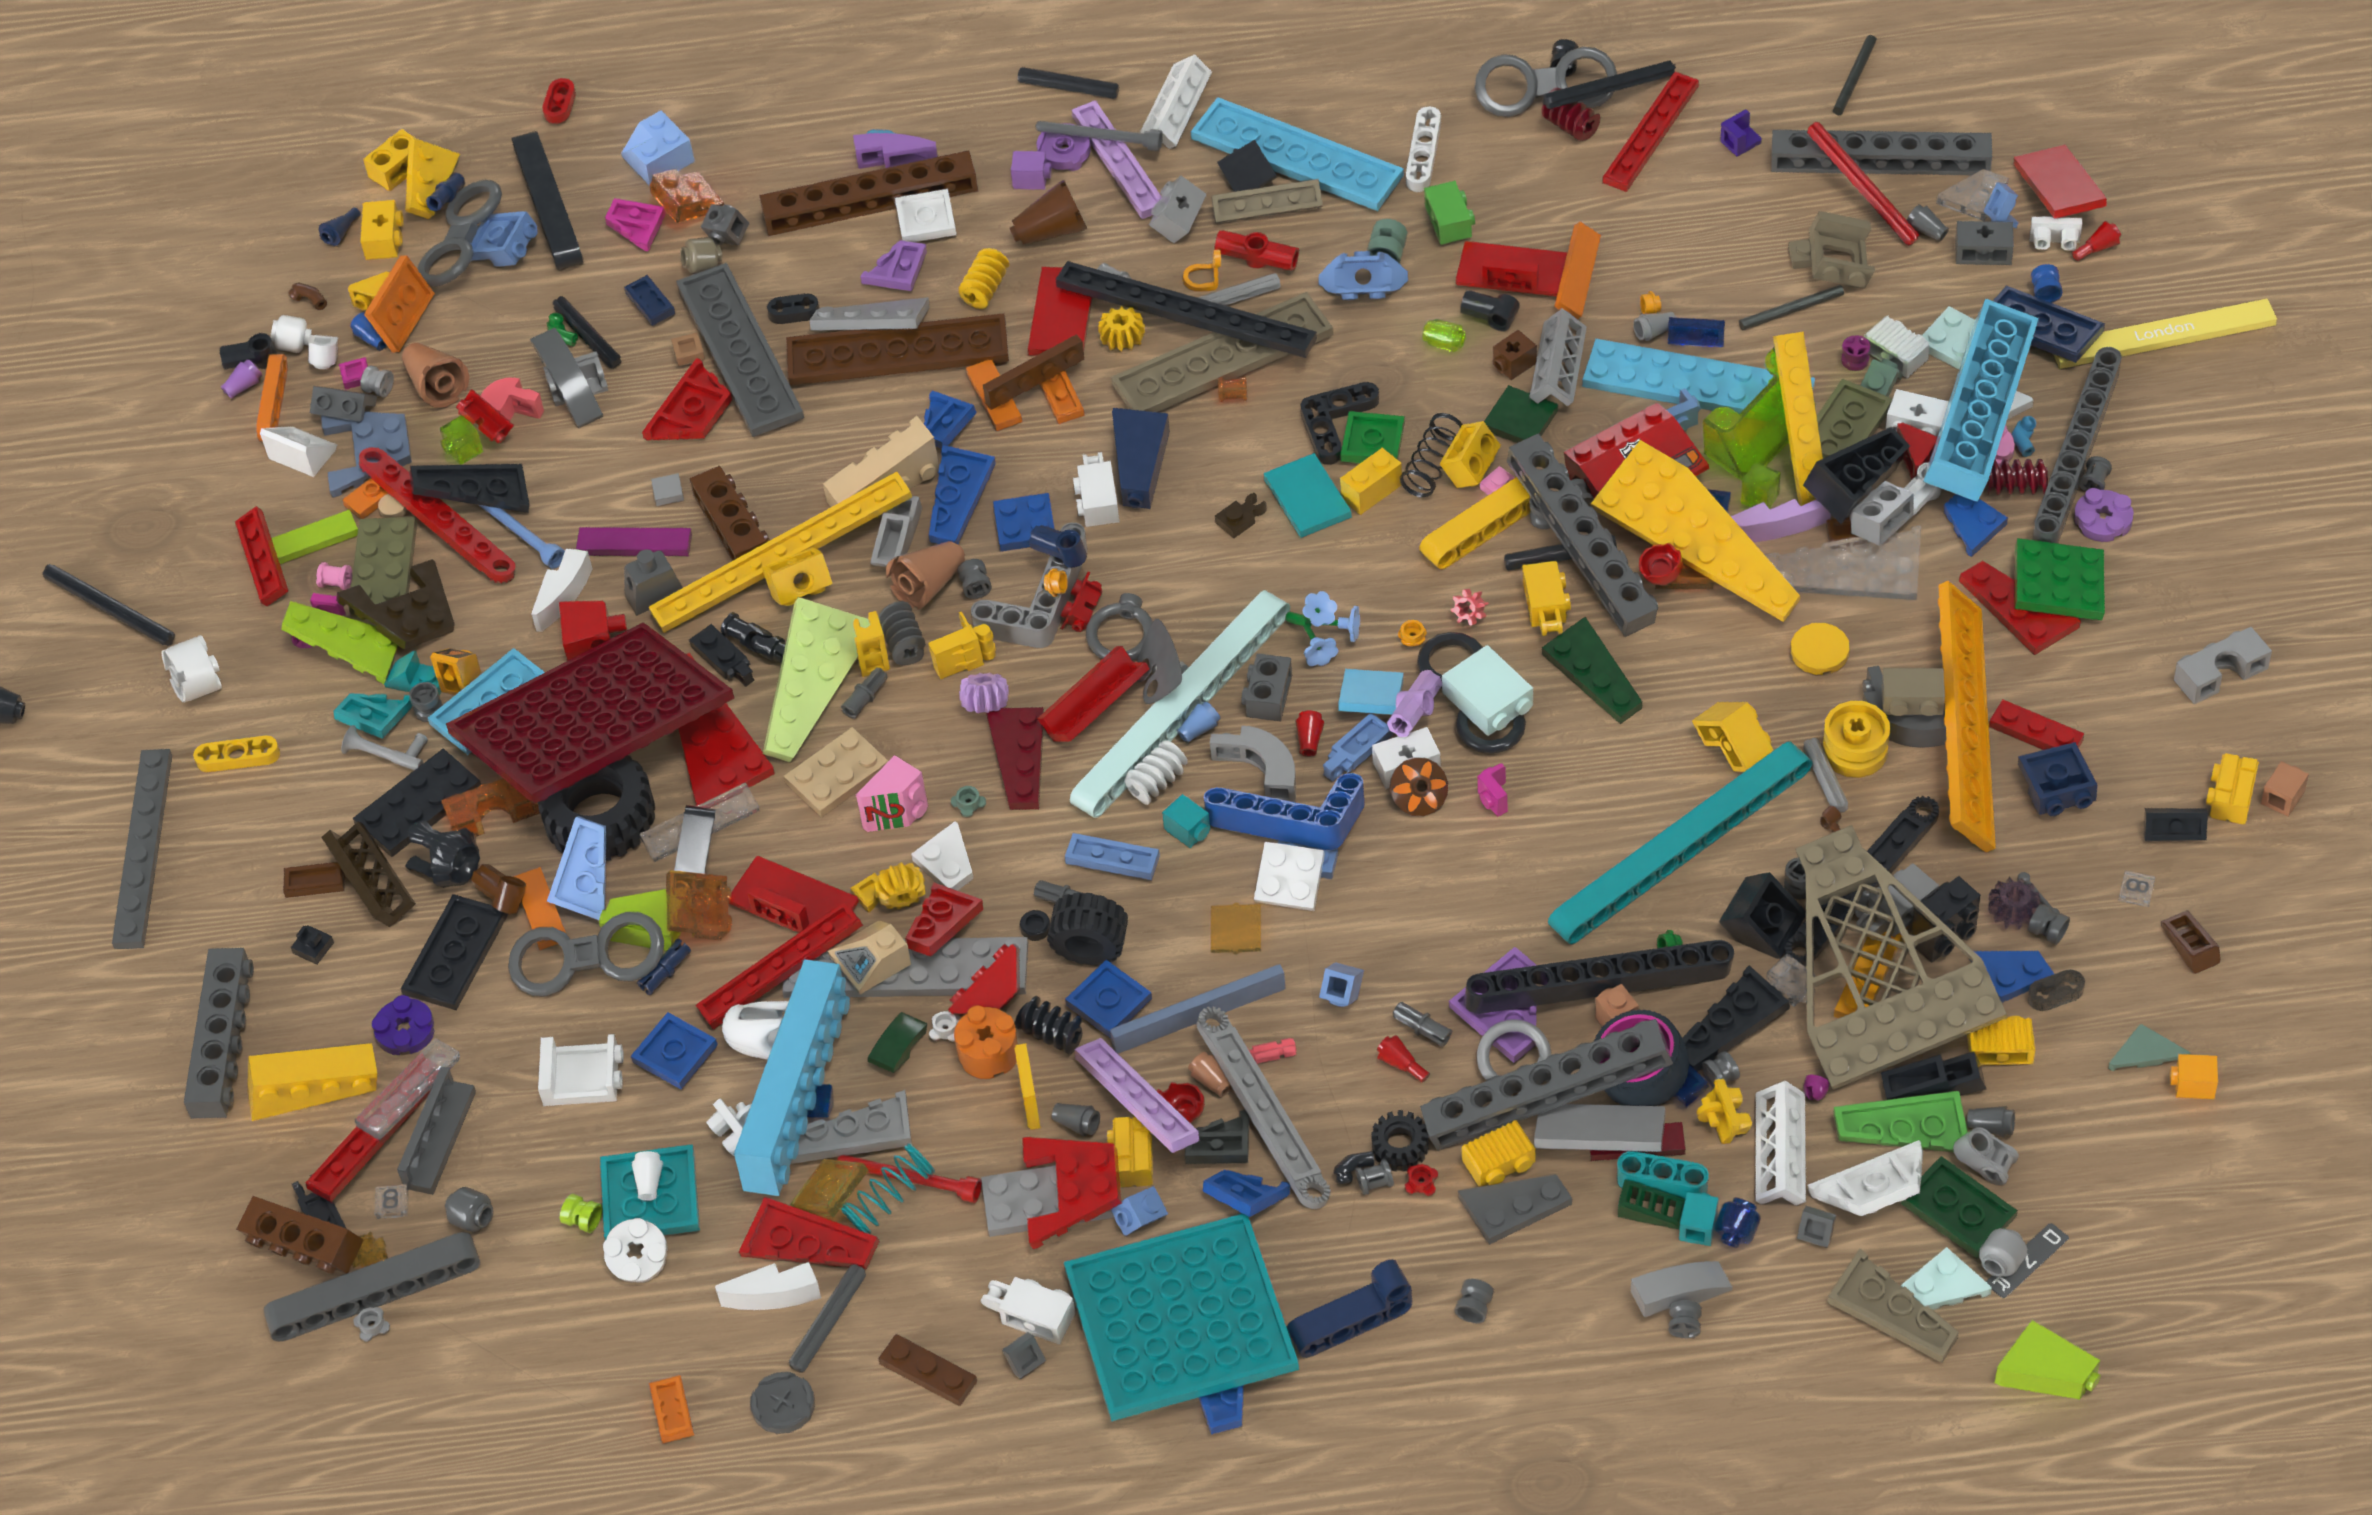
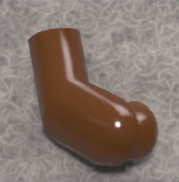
M298 282L293 284L292 289L289 291L290 298L298 302L304 296L310 300L317 310H322L327 306L326 299L314 286Z

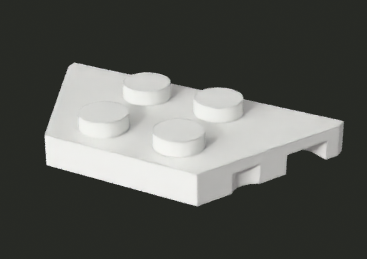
M1918 1140L1807 1185L1810 1196L1859 1216L1874 1213L1883 1207L1904 1201L1908 1197L1920 1193L1923 1162L1921 1142Z

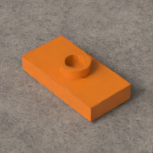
M369 479L342 499L344 506L348 510L350 509L359 519H364L378 508L380 499L389 493L375 481Z
M681 1375L649 1383L662 1443L694 1436Z

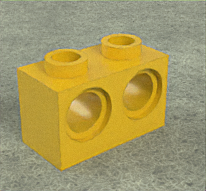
M400 129L378 148L370 152L363 159L368 177L389 192L407 178L408 144L415 137Z
M1484 421L1464 424L1459 429L1439 464L1457 488L1473 487L1479 485L1483 480L1484 474L1494 461L1501 444Z

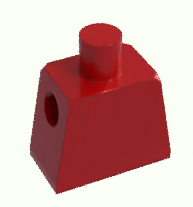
M604 601L559 602L562 641L567 661L611 639V633L627 631L625 614L609 616L606 602Z

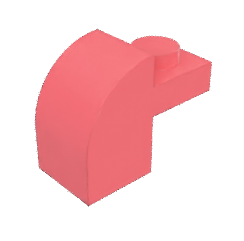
M509 377L499 379L487 386L481 394L484 400L509 421L514 413L540 419L544 412L540 393L531 389H523L520 378Z

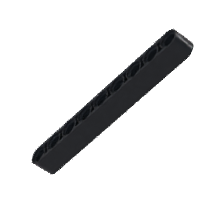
M1712 940L1478 973L1469 977L1466 982L1464 1005L1470 1012L1482 1014L1598 997L1605 989H1613L1620 984L1628 992H1637L1721 980L1726 978L1731 971L1734 948L1727 941Z

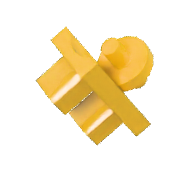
M1716 1079L1714 1081V1089L1701 1099L1703 1105L1697 1109L1696 1114L1699 1121L1709 1122L1711 1127H1716L1721 1144H1730L1735 1135L1746 1134L1752 1126V1120L1748 1113H1737L1735 1110L1739 1109L1742 1104L1743 1096L1740 1088L1727 1087L1724 1079Z

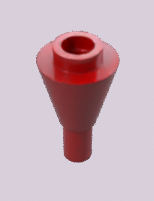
M2104 221L2084 245L2072 252V256L2076 261H2080L2090 253L2119 245L2120 230L2114 223L2110 224Z
M1397 1035L1392 1038L1389 1036L1385 1037L1377 1047L1379 1052L1378 1060L1405 1072L1408 1071L1422 1083L1429 1077L1430 1073L1415 1062V1058Z

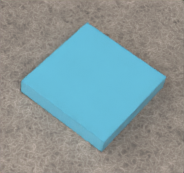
M1345 669L1339 697V711L1392 715L1396 709V696L1402 691L1404 673Z

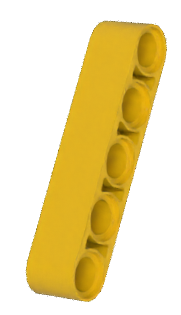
M1515 477L1428 534L1422 540L1419 550L1438 569H1445L1530 514L1531 497L1519 479Z

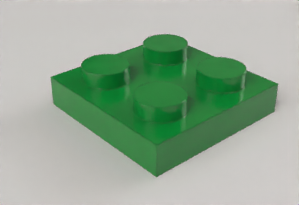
M1349 411L1341 450V461L1361 463L1382 447L1398 460L1405 426V416Z

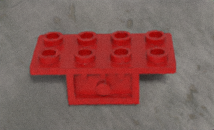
M1465 241L1456 276V285L1557 297L1568 252Z
M760 856L754 858L727 898L728 903L798 933L844 901L847 902L852 910L859 903L858 897Z

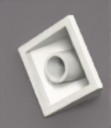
M293 426L261 428L260 432L269 459L312 477L318 473L337 448V444Z

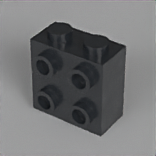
M1960 876L1950 883H1943L1930 898L1920 900L1961 940H1968L1975 934L1981 895ZM1914 907L1911 927L1912 936L1935 927ZM1942 934L1918 944L1915 949L1932 963L1940 956H1947L1954 949L1955 945Z

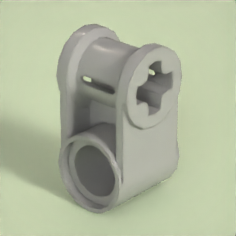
M1979 1127L1958 1138L1953 1147L1954 1154L1960 1162L1966 1164L1982 1175L1984 1179L1996 1185L2006 1184L2009 1178L2007 1173L2011 1165L2016 1163L2019 1158L2018 1152L2012 1146L2005 1144L1986 1129Z

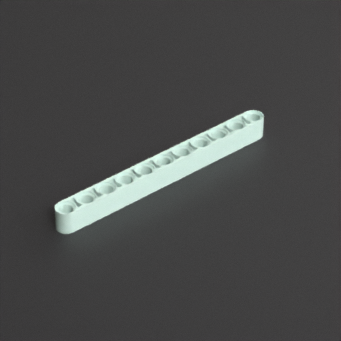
M1266 590L1260 592L1182 674L1181 684L1167 696L1155 702L1076 785L1071 793L1070 803L1094 818L1100 817L1127 789L1125 784L1126 774L1130 770H1134V767L1142 762L1144 757L1150 755L1152 750L1158 748L1161 742H1171L1178 735L1176 730L1181 727L1196 705H1201L1205 701L1209 702L1283 624L1286 614L1290 612V604Z

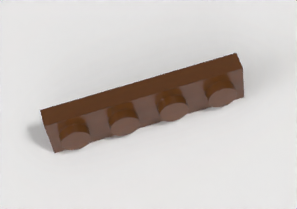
M1074 335L985 383L983 391L987 406L992 410L1023 392L1031 390L1034 386L1047 379L1053 378L1069 367L1077 365L1080 361L1084 360L1082 340L1077 335Z

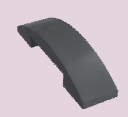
M554 327L531 338L530 341L553 378L577 427L580 428L602 418V411L582 371L556 328Z

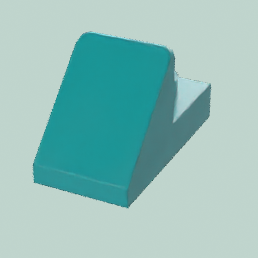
M412 651L395 661L384 683L386 688L410 692L418 683L430 682L437 687L439 696L441 694L433 666L420 664L416 651Z

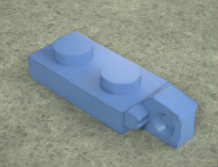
M1372 713L1366 716L1332 746V751L1328 755L1329 760L1323 764V776L1330 781H1334L1344 771L1349 773L1352 769L1354 770L1372 754V745L1386 741L1393 736V732L1389 730L1388 724Z

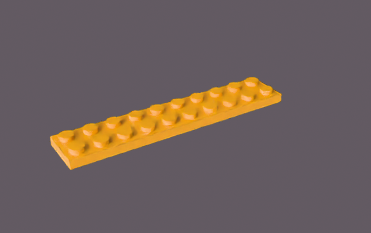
M1950 581L1939 584L1938 606L1940 608L1939 629L1941 631L1942 643L1940 651L1944 668L1945 687L1944 724L1946 726L1945 747L1948 759L1946 771L1949 778V789L1947 791L1950 800L1949 822L1953 829L1958 830L1972 844H1975L1984 852H1989L1996 849L1982 609Z

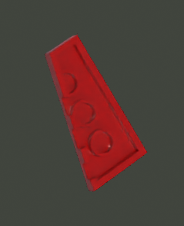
M1984 561L1979 562L1960 574L1959 582L2034 656L2080 628L2081 620L2076 617L2015 609V580Z

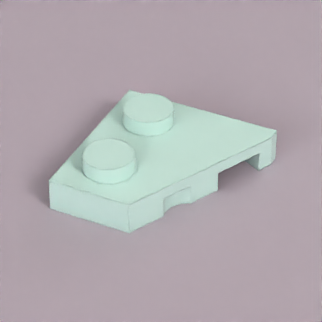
M1947 1247L1901 1285L1902 1288L1905 1286L1914 1294V1298L1924 1307L1929 1306L1932 1310L1939 1309L1942 1305L1951 1306L1963 1303L1964 1298L1981 1295L1982 1298L1987 1297L1991 1294L1992 1289L1987 1282Z

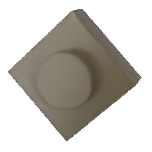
M1810 239L1788 242V251L1793 269L1812 267Z

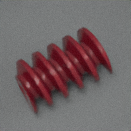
M1555 87V88L1552 89L1550 92H1553V91H1556V90H1560V88H1559V87ZM1574 102L1552 109H1547L1546 105H1542L1541 113L1543 118L1551 121L1552 124L1566 131L1569 135L1574 136L1579 141L1589 139L1599 127L1600 114H1594V110L1590 107L1586 108V105L1582 102Z
M1995 459L1987 482L1988 495L1992 487H1995L1997 495H2001L2003 487L2007 488L2009 495L2013 494L2015 487H2018L2021 495H2024L2026 487H2030L2032 495L2036 494L2038 487H2041L2043 494H2045L2048 486L2047 467H2045L2042 459H2037L2035 467H2033L2031 459H2026L2023 467L2019 459H2014L2011 467L2008 460L2003 459L1999 467Z

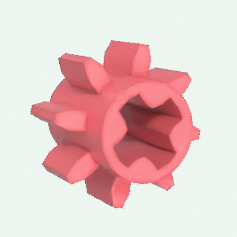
M1465 589L1462 592L1463 597L1459 595L1453 597L1456 603L1451 612H1455L1458 616V623L1468 619V624L1474 625L1477 623L1476 617L1479 619L1486 618V614L1483 611L1489 603L1483 601L1481 591L1472 595L1470 589Z

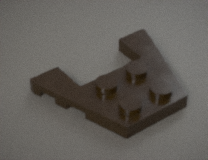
M433 559L411 566L410 575L421 589L382 603L374 604L360 585L337 592L336 601L340 605L351 607L355 610L354 615L361 620L368 619L377 626L376 630L404 650L454 631L455 623L436 563Z

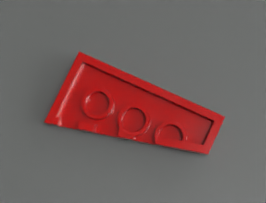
M764 1197L738 1252L741 1257L800 1263L809 1262L810 1264L850 1267V1265L855 1264L863 1269H867L880 1241L874 1235Z

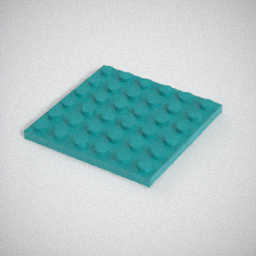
M1239 1214L1063 1262L1111 1421L1300 1370L1299 1362L1249 1216L1245 1214Z

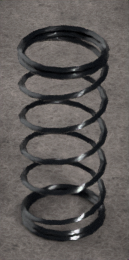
M1437 413L1433 415L1429 428L1425 430L1423 439L1419 441L1417 450L1413 452L1411 461L1407 463L1405 471L1400 476V483L1403 488L1414 496H1431L1436 488L1434 480L1442 477L1440 470L1442 467L1426 461L1420 451H1431L1437 456L1444 457L1438 451L1432 450L1426 440H1437L1445 446H1450L1444 440L1438 439L1432 429L1444 439L1454 440L1456 436L1454 432L1444 427L1435 426L1434 420L1437 418H1449L1461 428L1462 422L1451 414ZM1439 429L1446 430L1454 436L1447 435L1441 432ZM1430 431L1434 438H1426L1427 432ZM1424 442L1428 449H1420L1421 443ZM1419 453L1422 460H1414L1415 454ZM1414 462H1425L1431 467L1436 468L1439 471V476L1433 478L1426 473L1420 472ZM1413 464L1416 470H1408L1409 465ZM1409 474L1422 477L1429 483L1431 488L1427 489L1417 485L1410 478ZM1407 475L1413 485L1430 492H1416L1406 485L1403 477Z

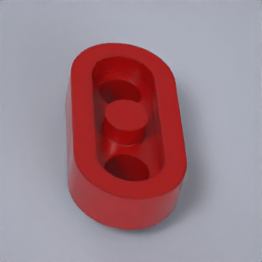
M560 78L550 83L542 106L544 118L548 122L561 123L570 116L576 96L574 83L571 80Z

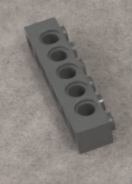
M244 948L208 949L184 1096V1105L191 1119L227 1118L228 1108L234 1102L232 1082L238 1076L236 1056L242 1050L240 1030L246 1024L244 1004L249 1002L248 978L252 977L254 972L253 961L248 959Z

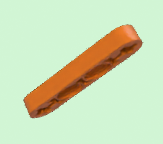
M270 354L268 358L256 425L257 437L260 442H263L260 435L261 428L278 427L288 371L285 354Z

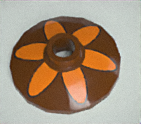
M1414 757L1403 761L1394 770L1390 779V794L1393 802L1401 811L1411 816L1423 817L1435 813L1444 804L1448 795V780L1445 772L1436 762L1427 758ZM1418 781H1423L1426 784V789L1423 792L1418 791L1416 788Z

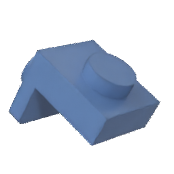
M1686 388L1681 389L1679 404L1666 410L1675 417L1685 431L1698 424L1700 404L1698 399L1694 395L1691 396Z
M1154 1186L1127 1197L1121 1201L1122 1204L1111 1209L1116 1223L1124 1236L1168 1215Z

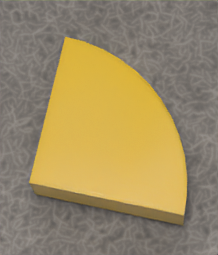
M876 873L850 888L851 894L858 897L859 903L868 913L879 903L874 887Z

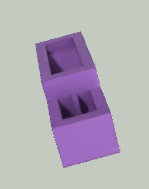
M893 133L853 135L859 169L885 165V168L938 157L936 143L921 137Z

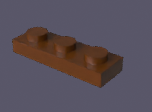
M895 1334L878 1358L880 1365L958 1406L962 1405L977 1383L976 1375L898 1334Z

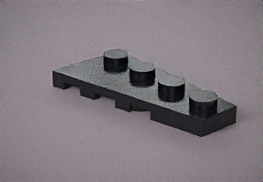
M522 464L410 466L409 474L412 493L415 495L529 513L530 505Z

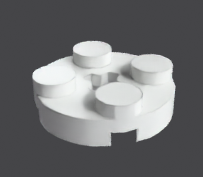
M635 1218L619 1223L610 1231L603 1244L605 1262L610 1271L621 1280L637 1283L647 1282L656 1277L664 1268L668 1251L665 1236L658 1227L643 1219ZM633 1243L635 1245L643 1244L644 1246L641 1250L643 1256L639 1259L635 1256L628 1257L630 1252L629 1246Z

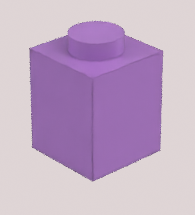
M1013 151L1011 165L1013 189L1045 190L1046 179H1051L1052 173L1051 162L1046 160V152Z

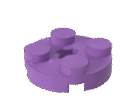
M1042 132L1037 139V151L1046 152V160L1051 162L1053 169L1076 171L1082 167V163L1090 154V139L1088 137ZM1063 144H1067V145H1068V147H1067V148H1064V149L1058 148V147H1062Z
M2091 488L2078 500L2075 507L2074 522L2076 526L2078 524L2082 529L2081 533L2085 537L2099 542L2114 541V537L2121 534L2123 537L2131 529L2133 509L2128 496L2114 491ZM2099 513H2107L2110 516L2102 519Z

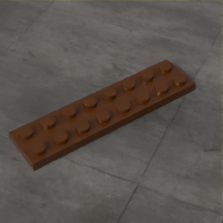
M1005 313L920 322L917 329H863L786 337L788 380L790 386L965 367L986 360H992L993 363L1009 362Z

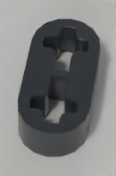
M808 293L776 297L767 304L769 319L775 324L809 321L815 311L820 308L817 297Z

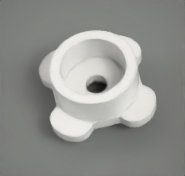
M947 1011L935 1014L932 1017L933 1029L929 1032L930 1038L935 1041L948 1039L954 1042L955 1028L961 1017Z

